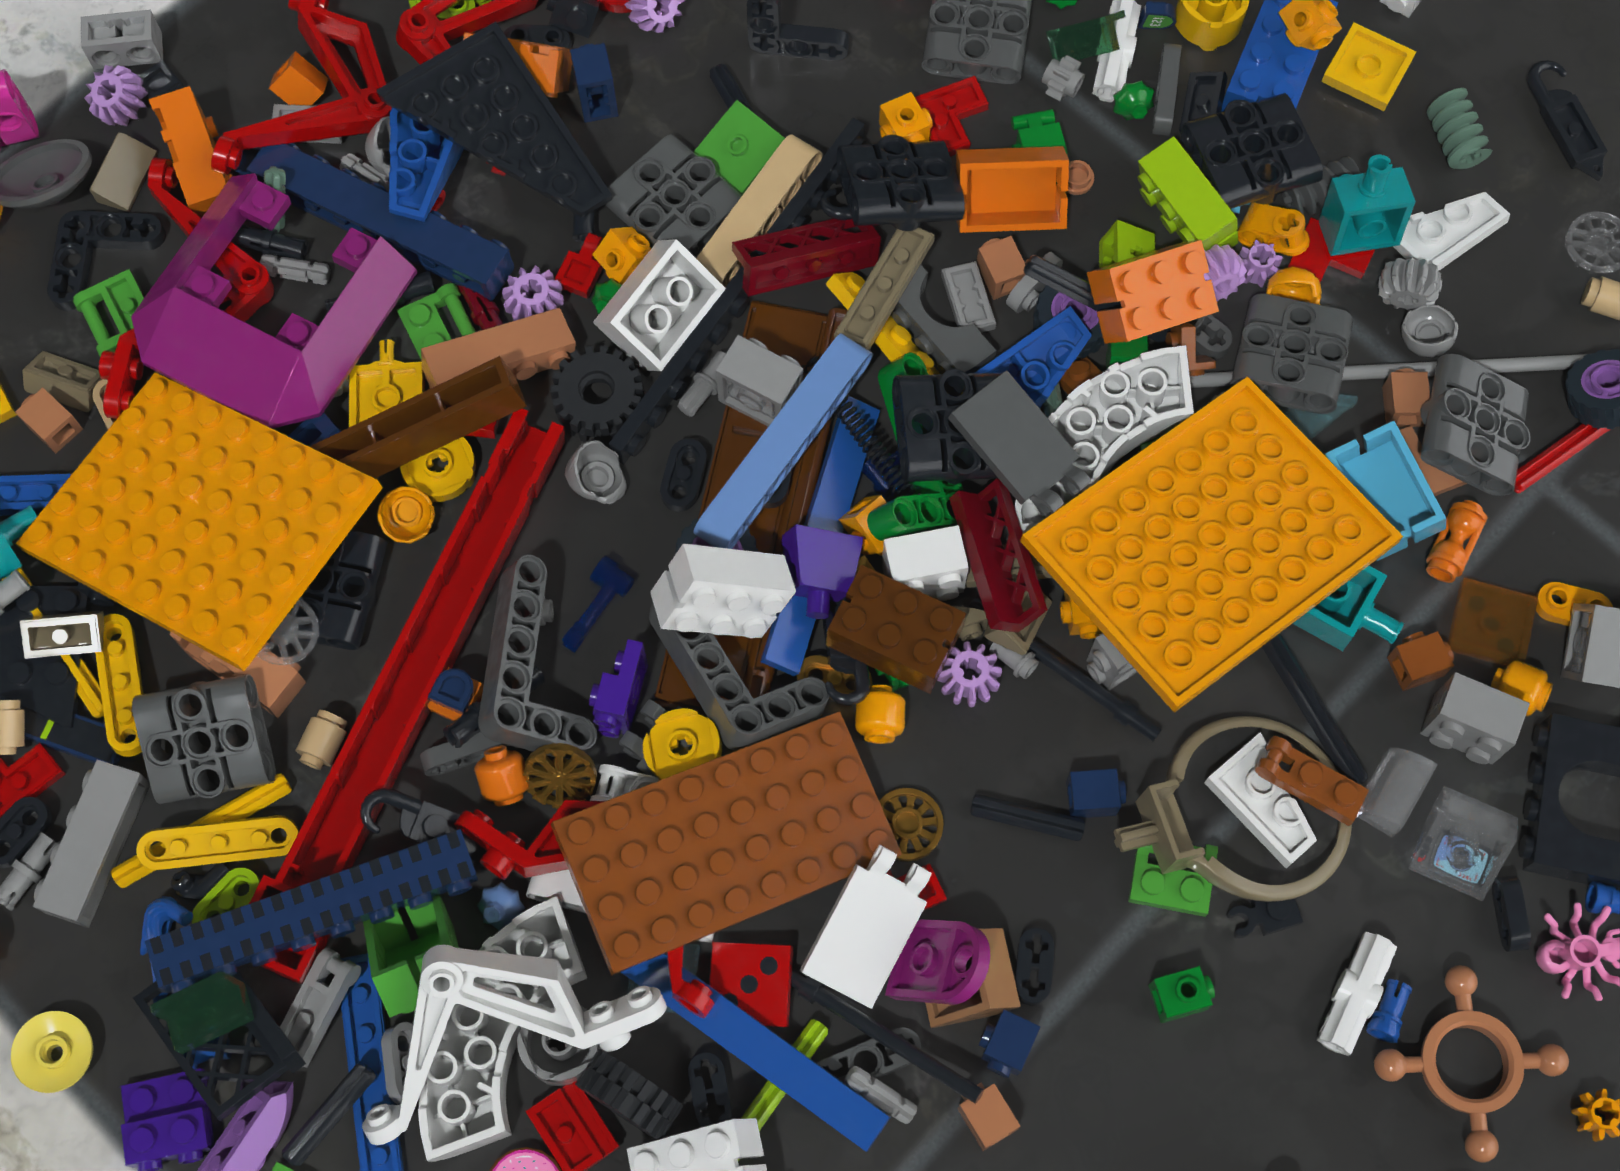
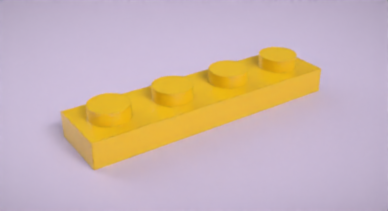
M854 272L837 273L831 276L826 285L848 310L864 285L865 280ZM890 315L874 341L886 357L892 362L907 353H915L924 362L928 375L940 374L934 367L933 360L926 353L921 352L911 340V334L904 327L898 325Z

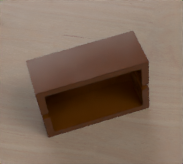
M861 565L846 593V600L841 602L828 627L826 646L931 694L945 666L946 658H949L963 630L967 613Z

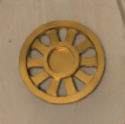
M553 743L544 745L533 751L524 765L523 776L527 777L526 782L529 784L527 792L542 805H552V808L558 809L565 800L585 801L589 795H592L596 784L597 771L593 760L583 750L569 744ZM552 753L555 759L550 760L547 754ZM566 754L572 755L570 760L565 759L563 757L566 756ZM534 763H540L542 766L535 765ZM584 763L585 765L584 767L576 768L578 764ZM554 790H556V797L550 795ZM564 791L569 795L568 797H564Z
M901 788L887 793L879 800L887 820L892 822L889 825L896 841L901 838L899 848L902 855L897 857L896 860H918L929 855L936 848L941 839L944 824L941 810L933 798L917 789ZM899 796L907 798L905 808H902L898 800ZM916 799L923 800V804L917 810L913 809ZM890 803L896 813L894 814L884 809V805ZM928 810H933L934 817L922 818ZM935 826L937 831L936 833H931L922 827ZM917 836L929 841L930 844L926 848L922 847ZM908 840L912 843L915 853L908 854L906 852Z

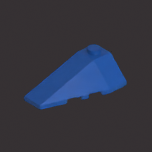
M394 108L390 112L389 212L425 222L464 149Z
M1069 306L975 373H1003L1007 370L1040 409L1092 334L1072 307ZM955 389L949 394L953 397L958 396Z

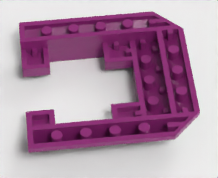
M256 173L232 176L134 311L131 319L143 365L273 429L320 417L417 274V269L381 236L376 240L351 227L332 254L334 263L355 274L319 326L292 313L276 337H273L218 309L232 289L229 280L211 272V268L246 219L272 231L291 205L288 195L258 181Z

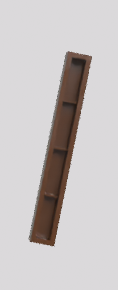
M498 356L310 447L366 475L377 478L527 405L515 375L503 359Z

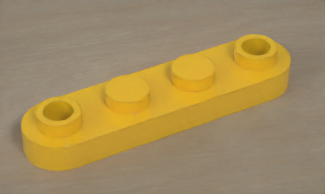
M109 614L104 616L103 651L95 652L106 735L110 746L117 754L131 757L142 752L132 712L133 698L144 694L135 632L129 620L120 614ZM122 634L118 640L110 641L113 635ZM136 735L134 741L124 743L126 737Z
M282 815L156 828L147 831L140 838L136 853L140 863L152 870L279 857L288 854L299 831L292 819ZM276 828H282L287 836L282 841H275L271 836L272 831ZM156 841L162 842L166 847V851L160 855L154 854L151 851V844Z

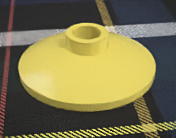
M63 1011L44 1012L31 1018L18 1031L12 1044L11 1064L16 1077L26 1087L41 1093L60 1092L73 1086L85 1074L92 1060L93 1041L90 1031L79 1018ZM60 1046L63 1054L59 1060L53 1061L51 1052L54 1048Z

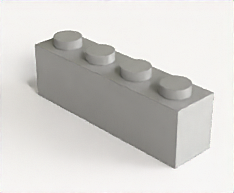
M98 759L93 769L87 771L82 782L83 792L78 804L74 805L67 815L65 834L62 840L55 844L51 852V866L48 873L36 886L34 908L47 915L87 928L90 927L110 880L111 870L116 866L150 786L149 780L142 774Z

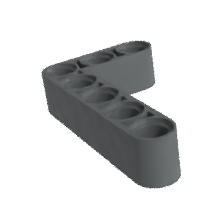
M527 554L510 565L500 578L478 725L481 733L486 738L529 751H535L544 745L553 743L569 744L586 751L595 744L597 739L596 728L589 719L529 702L547 569L540 558ZM520 572L526 576L527 581L521 577ZM514 606L521 611L522 617L516 613ZM509 641L516 646L517 652L512 650ZM503 676L511 682L512 689L505 684ZM498 713L505 717L507 725L499 720ZM534 723L539 725L542 735L535 730ZM569 732L575 736L577 744L571 740ZM566 754L563 758L569 760L572 755Z
M652 601L649 611L651 625L707 717L715 724L720 738L729 750L733 752L821 718L830 698L827 694L825 683L822 680L813 677L804 678L753 699L713 634L661 629ZM720 696H725L729 700L723 699ZM772 713L778 714L781 717H776ZM738 726L744 727L748 729V731H744L740 729Z

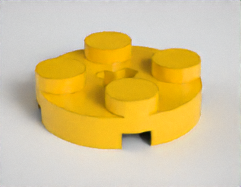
M461 437L400 466V469L408 487L420 489L429 496L432 503L435 501L443 502L458 497L473 485L475 481L476 460L470 444L464 437ZM440 458L442 462L448 461V465L441 472L430 471L429 468L434 466L432 460Z
M688 708L674 709L660 715L654 721L656 725L650 730L649 735L646 733L643 740L644 759L651 772L659 780L712 761L722 755V741L715 724L709 718L707 719L705 716L698 714L697 711ZM685 739L688 745H692V748L685 755L673 753V749L679 746L678 741Z

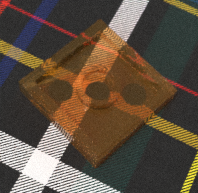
M1464 577L1460 582L1448 638V644L1452 652L1503 666H1508L1515 660L1525 663L1538 597Z

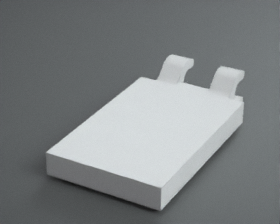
M878 845L867 869L855 864L800 968V971L805 975L871 1009L927 904L918 895L926 886L932 874L915 863L910 867L904 882L886 874L893 865L897 854L881 845Z

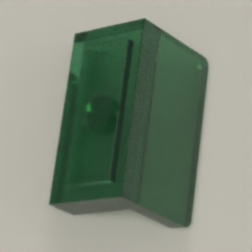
M1124 10L1066 24L1046 31L1052 59L1061 61L1062 57L1065 58L1068 55L1075 60H1080L1120 49L1113 21L1124 18Z
M223 971L215 973L150 1005L153 1015L167 1021L173 1049L180 1054H184L255 1020L245 983Z

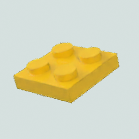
M1353 22L1321 82L1381 111H1385L1409 68L1416 51Z

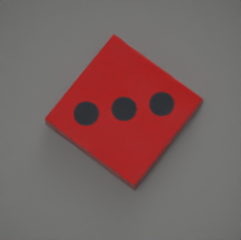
M712 942L710 986L763 1025L789 1027L793 946Z

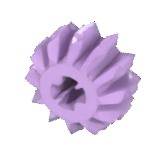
M630 0L624 5L627 9L632 10L628 18L632 22L638 23L640 29L647 32L652 30L656 33H663L664 26L669 28L675 27L673 17L682 15L681 11L677 8L685 0Z
M105 65L103 74L94 72L96 80L94 83L86 84L91 92L84 97L87 103L90 104L89 111L95 117L101 119L102 122L113 126L116 124L127 126L129 118L139 119L138 109L146 107L141 99L148 94L145 88L142 87L144 81L141 80L140 76L131 72L125 66L119 65L116 67Z
M1215 244L1210 250H1204L1209 272L1204 274L1205 280H1212L1216 301L1218 302L1222 298L1227 300L1229 294L1238 291L1237 286L1243 284L1246 280L1244 275L1247 270L1240 255H1237L1235 250L1231 249L1228 244L1221 247Z
M536 265L531 273H526V270L520 267V277L508 276L507 282L509 286L504 287L502 290L503 299H505L503 304L505 311L508 314H512L513 321L556 309L564 304L563 295L560 294L563 290L560 281L554 280L553 273L550 270L541 274L539 267Z
M966 641L963 643L962 652L954 647L950 658H946L945 666L937 681L945 683L941 690L943 695L955 692L953 700L955 705H958L962 697H965L969 707L972 708L975 706L976 696L986 703L990 700L989 691L997 692L1000 683L996 678L1001 676L1002 668L993 666L997 660L995 653L983 656L985 651L984 644H980L976 651H972L970 642ZM967 669L975 671V675H972L971 680L963 677Z

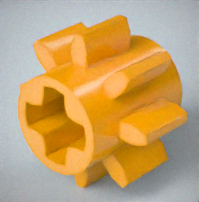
M1604 1088L1596 1091L1595 1099L1588 1092L1580 1094L1579 1097L1583 1105L1580 1108L1571 1110L1572 1114L1578 1116L1580 1122L1577 1131L1587 1130L1593 1132L1592 1138L1595 1142L1603 1140L1605 1132L1611 1138L1620 1136V1130L1616 1127L1620 1123V1099L1613 1100L1607 1098L1608 1093ZM1598 1108V1113L1605 1115V1121L1602 1122V1118L1595 1115V1109Z

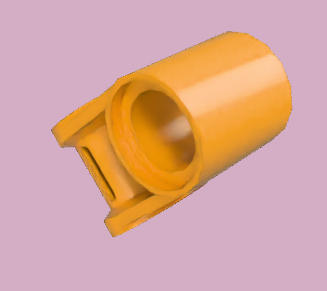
M1251 203L1237 231L1238 241L1242 245L1252 248L1255 240H1258L1259 243L1274 244L1273 249L1276 253L1287 256L1302 254L1309 247L1310 243L1309 235L1305 230V218L1300 211L1271 206L1269 204Z

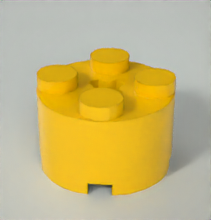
M1178 0L1175 26L1181 35L1191 43L1198 45L1204 51H1213L1219 46L1228 44L1237 37L1246 16L1249 0Z

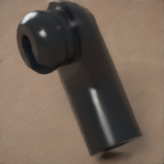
M217 863L205 875H189L187 871H179L172 877L171 886L175 890L176 895L184 899H203L230 870L223 863Z

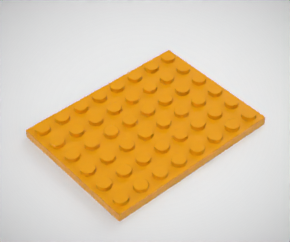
M155 372L129 403V408L120 414L15 544L25 553L234 667L245 671L383 487L377 479Z
M1247 376L1025 532L1020 542L1175 713L1397 545L1403 535Z

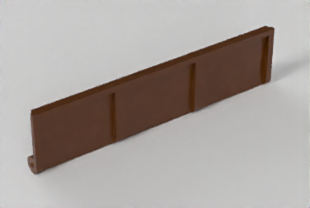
M752 300L743 338L747 340L750 338L762 342L769 351L780 357L781 355L792 357L801 367L806 365L811 358L815 356L821 357L833 342L834 333L848 310L833 308L826 315ZM814 365L808 367L807 371H809ZM803 368V380H804L805 377L808 375V373H804V368ZM727 405L698 520L768 428V426ZM833 414L793 467L789 494L786 501L776 508L763 507L748 527L749 533L756 540L758 552L783 555L782 535L796 524L804 525L820 474ZM771 626L762 638L714 635L753 699L769 693L772 686L775 668L760 662ZM666 649L656 689L655 702L666 710H674L679 705L682 708L695 710L698 714L707 718L706 713ZM720 696L723 699L729 700L725 696Z

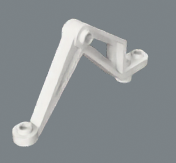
M450 945L434 946L424 954L422 959L401 1104H380L375 1106L367 1113L362 1129L369 1142L373 1145L388 1143L407 1130L455 1004L464 1005L580 1049H586L599 1044L602 1051L611 1052L620 1049L628 1043L631 1038L630 1031L650 1024L660 1018L666 1011V1002L658 988L639 986L630 991L628 995L612 1001L599 1002L592 1006L590 1010L583 1012L558 959L462 949ZM482 977L542 986L546 989L555 1008H549L475 983L474 978Z

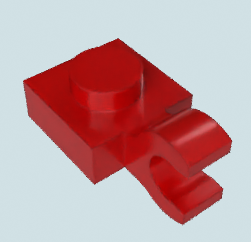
M588 233L579 254L568 251L554 279L560 281L563 290L586 299L589 298L603 270V267L592 255L601 243L602 237Z

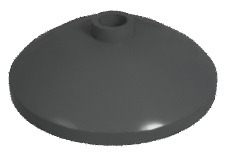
M57 139L39 143L13 155L0 165V205L13 209L45 207L59 202L68 196L86 177L92 163V155L88 147L78 140Z

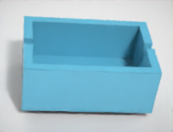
M1395 421L1363 435L1366 453L1360 455V446L1356 439L1325 453L1330 462L1403 535L1397 545L1376 561L1407 548L1408 538L1412 537L1414 543H1417L1446 529V516Z

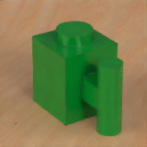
M1053 109L1011 117L1013 131L1018 130L1016 144H1012L1011 148L1063 146L1066 154H1068L1060 123H1055Z

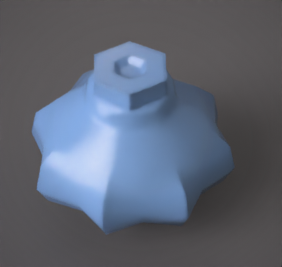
M502 882L494 887H484L482 898L477 904L482 914L483 923L492 925L499 931L525 910V906L519 899L518 890L510 889Z

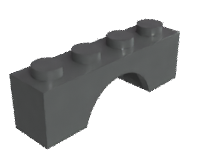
M920 264L892 311L893 319L898 325L904 327L913 335L919 350L928 356L930 355L938 364L937 368L940 374L951 369L962 370L966 374L975 373L995 359V348L974 325L950 327L936 322L926 313L920 298L926 289L928 272Z

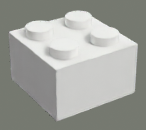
M959 525L884 539L881 565L885 576L933 598H937L939 601L952 600L958 597L959 593H964L969 566Z

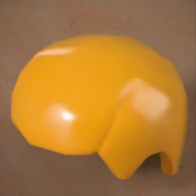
M1298 267L1280 269L1269 279L1266 288V294L1320 305L1322 292L1319 279L1306 269Z
M400 486L387 492L381 500L377 512V519L383 533L395 542L408 544L424 538L429 533L435 517V509L429 496L416 487Z

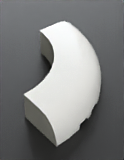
M1186 345L1141 353L1140 357L1122 364L1117 362L1109 366L1107 371L1094 377L1092 380H1086L1067 396V400L1054 413H1051L1048 417L1049 421L1080 456L1073 465L1086 472L1091 479V482L1074 497L1067 492L1061 481L1051 487L1050 490L1056 492L1064 502L1062 506L1105 477L1112 467L1134 448L1165 435L1194 414ZM1030 499L1022 505L1017 500L1015 501V511L1023 534L1045 519Z
M557 896L535 905L513 918L512 922L493 937L490 936L479 949V951L558 959L571 986L587 979L570 926ZM482 977L474 978L475 983L537 1004L550 999L546 989L542 986ZM461 1004L454 1005L419 1096L418 1116L420 1135L428 1162L458 1156L512 1135L507 1115L506 1086L521 1026Z

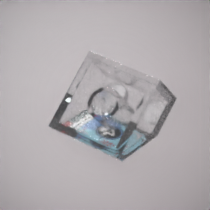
M1443 786L1427 816L1408 869L1483 901L1517 841L1518 817Z

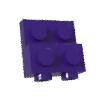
M628 639L625 651L619 650L616 656L614 673H618V675L603 672L600 684L594 683L592 687L589 706L594 707L593 722L598 725L597 733L602 736L619 738L620 734L624 735L627 730L630 732L632 730L648 668L643 642Z
M202 1068L194 1069L195 1071H205ZM185 1072L121 1086L125 1124L121 1125L125 1166L137 1168V1171H158L163 1169L162 1162L178 1159L179 1164L194 1163L204 1159L203 1153L211 1151L215 1145L211 1111ZM201 1079L207 1087V1080Z

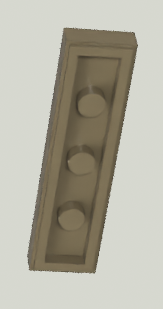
M921 228L913 231L896 230L836 329L834 339L842 333L862 347L870 350L932 246L934 234Z

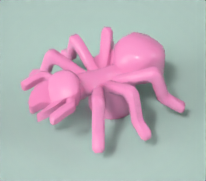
M1574 903V914L1569 921L1574 938H1569L1558 930L1559 925L1550 913H1545L1543 917L1550 925L1549 933L1558 940H1550L1540 945L1536 952V961L1544 972L1552 975L1563 973L1568 969L1561 980V986H1563L1561 997L1563 999L1569 998L1572 990L1570 982L1576 972L1582 970L1583 987L1593 994L1596 1001H1602L1603 997L1599 988L1591 982V966H1594L1603 981L1620 987V977L1610 975L1600 961L1602 958L1605 961L1611 962L1615 968L1620 969V963L1617 961L1620 960V937L1612 938L1613 935L1620 934V928L1607 931L1605 939L1600 943L1596 940L1597 930L1608 918L1612 911L1611 907L1605 906L1600 915L1591 922L1588 935H1582L1578 925L1582 916L1581 903Z

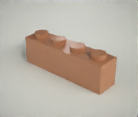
M559 307L421 348L422 369L430 388H433L500 356L516 379L526 380L535 375V373L548 369H560L559 363L563 359L570 363L572 361L570 353L575 351L576 342Z

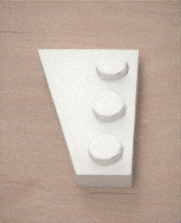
M1482 192L1445 204L1444 209L1429 214L1420 212L1411 215L1400 245L1393 247L1405 259H1410L1411 257L1414 260L1425 259L1427 264L1437 265L1439 271L1508 223L1510 213L1490 195Z
M1260 732L1210 775L1204 783L1287 869L1317 839L1296 799L1291 798L1288 792L1261 778L1255 772L1259 760L1267 755L1265 749L1267 743Z

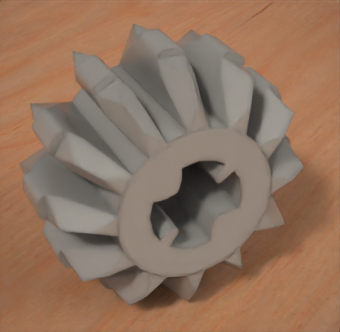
M1413 257L1406 260L1396 258L1395 262H1387L1381 276H1379V296L1383 298V303L1393 304L1395 309L1406 308L1407 311L1420 306L1434 305L1442 288L1441 273L1438 271V266L1427 264L1425 259L1414 260Z

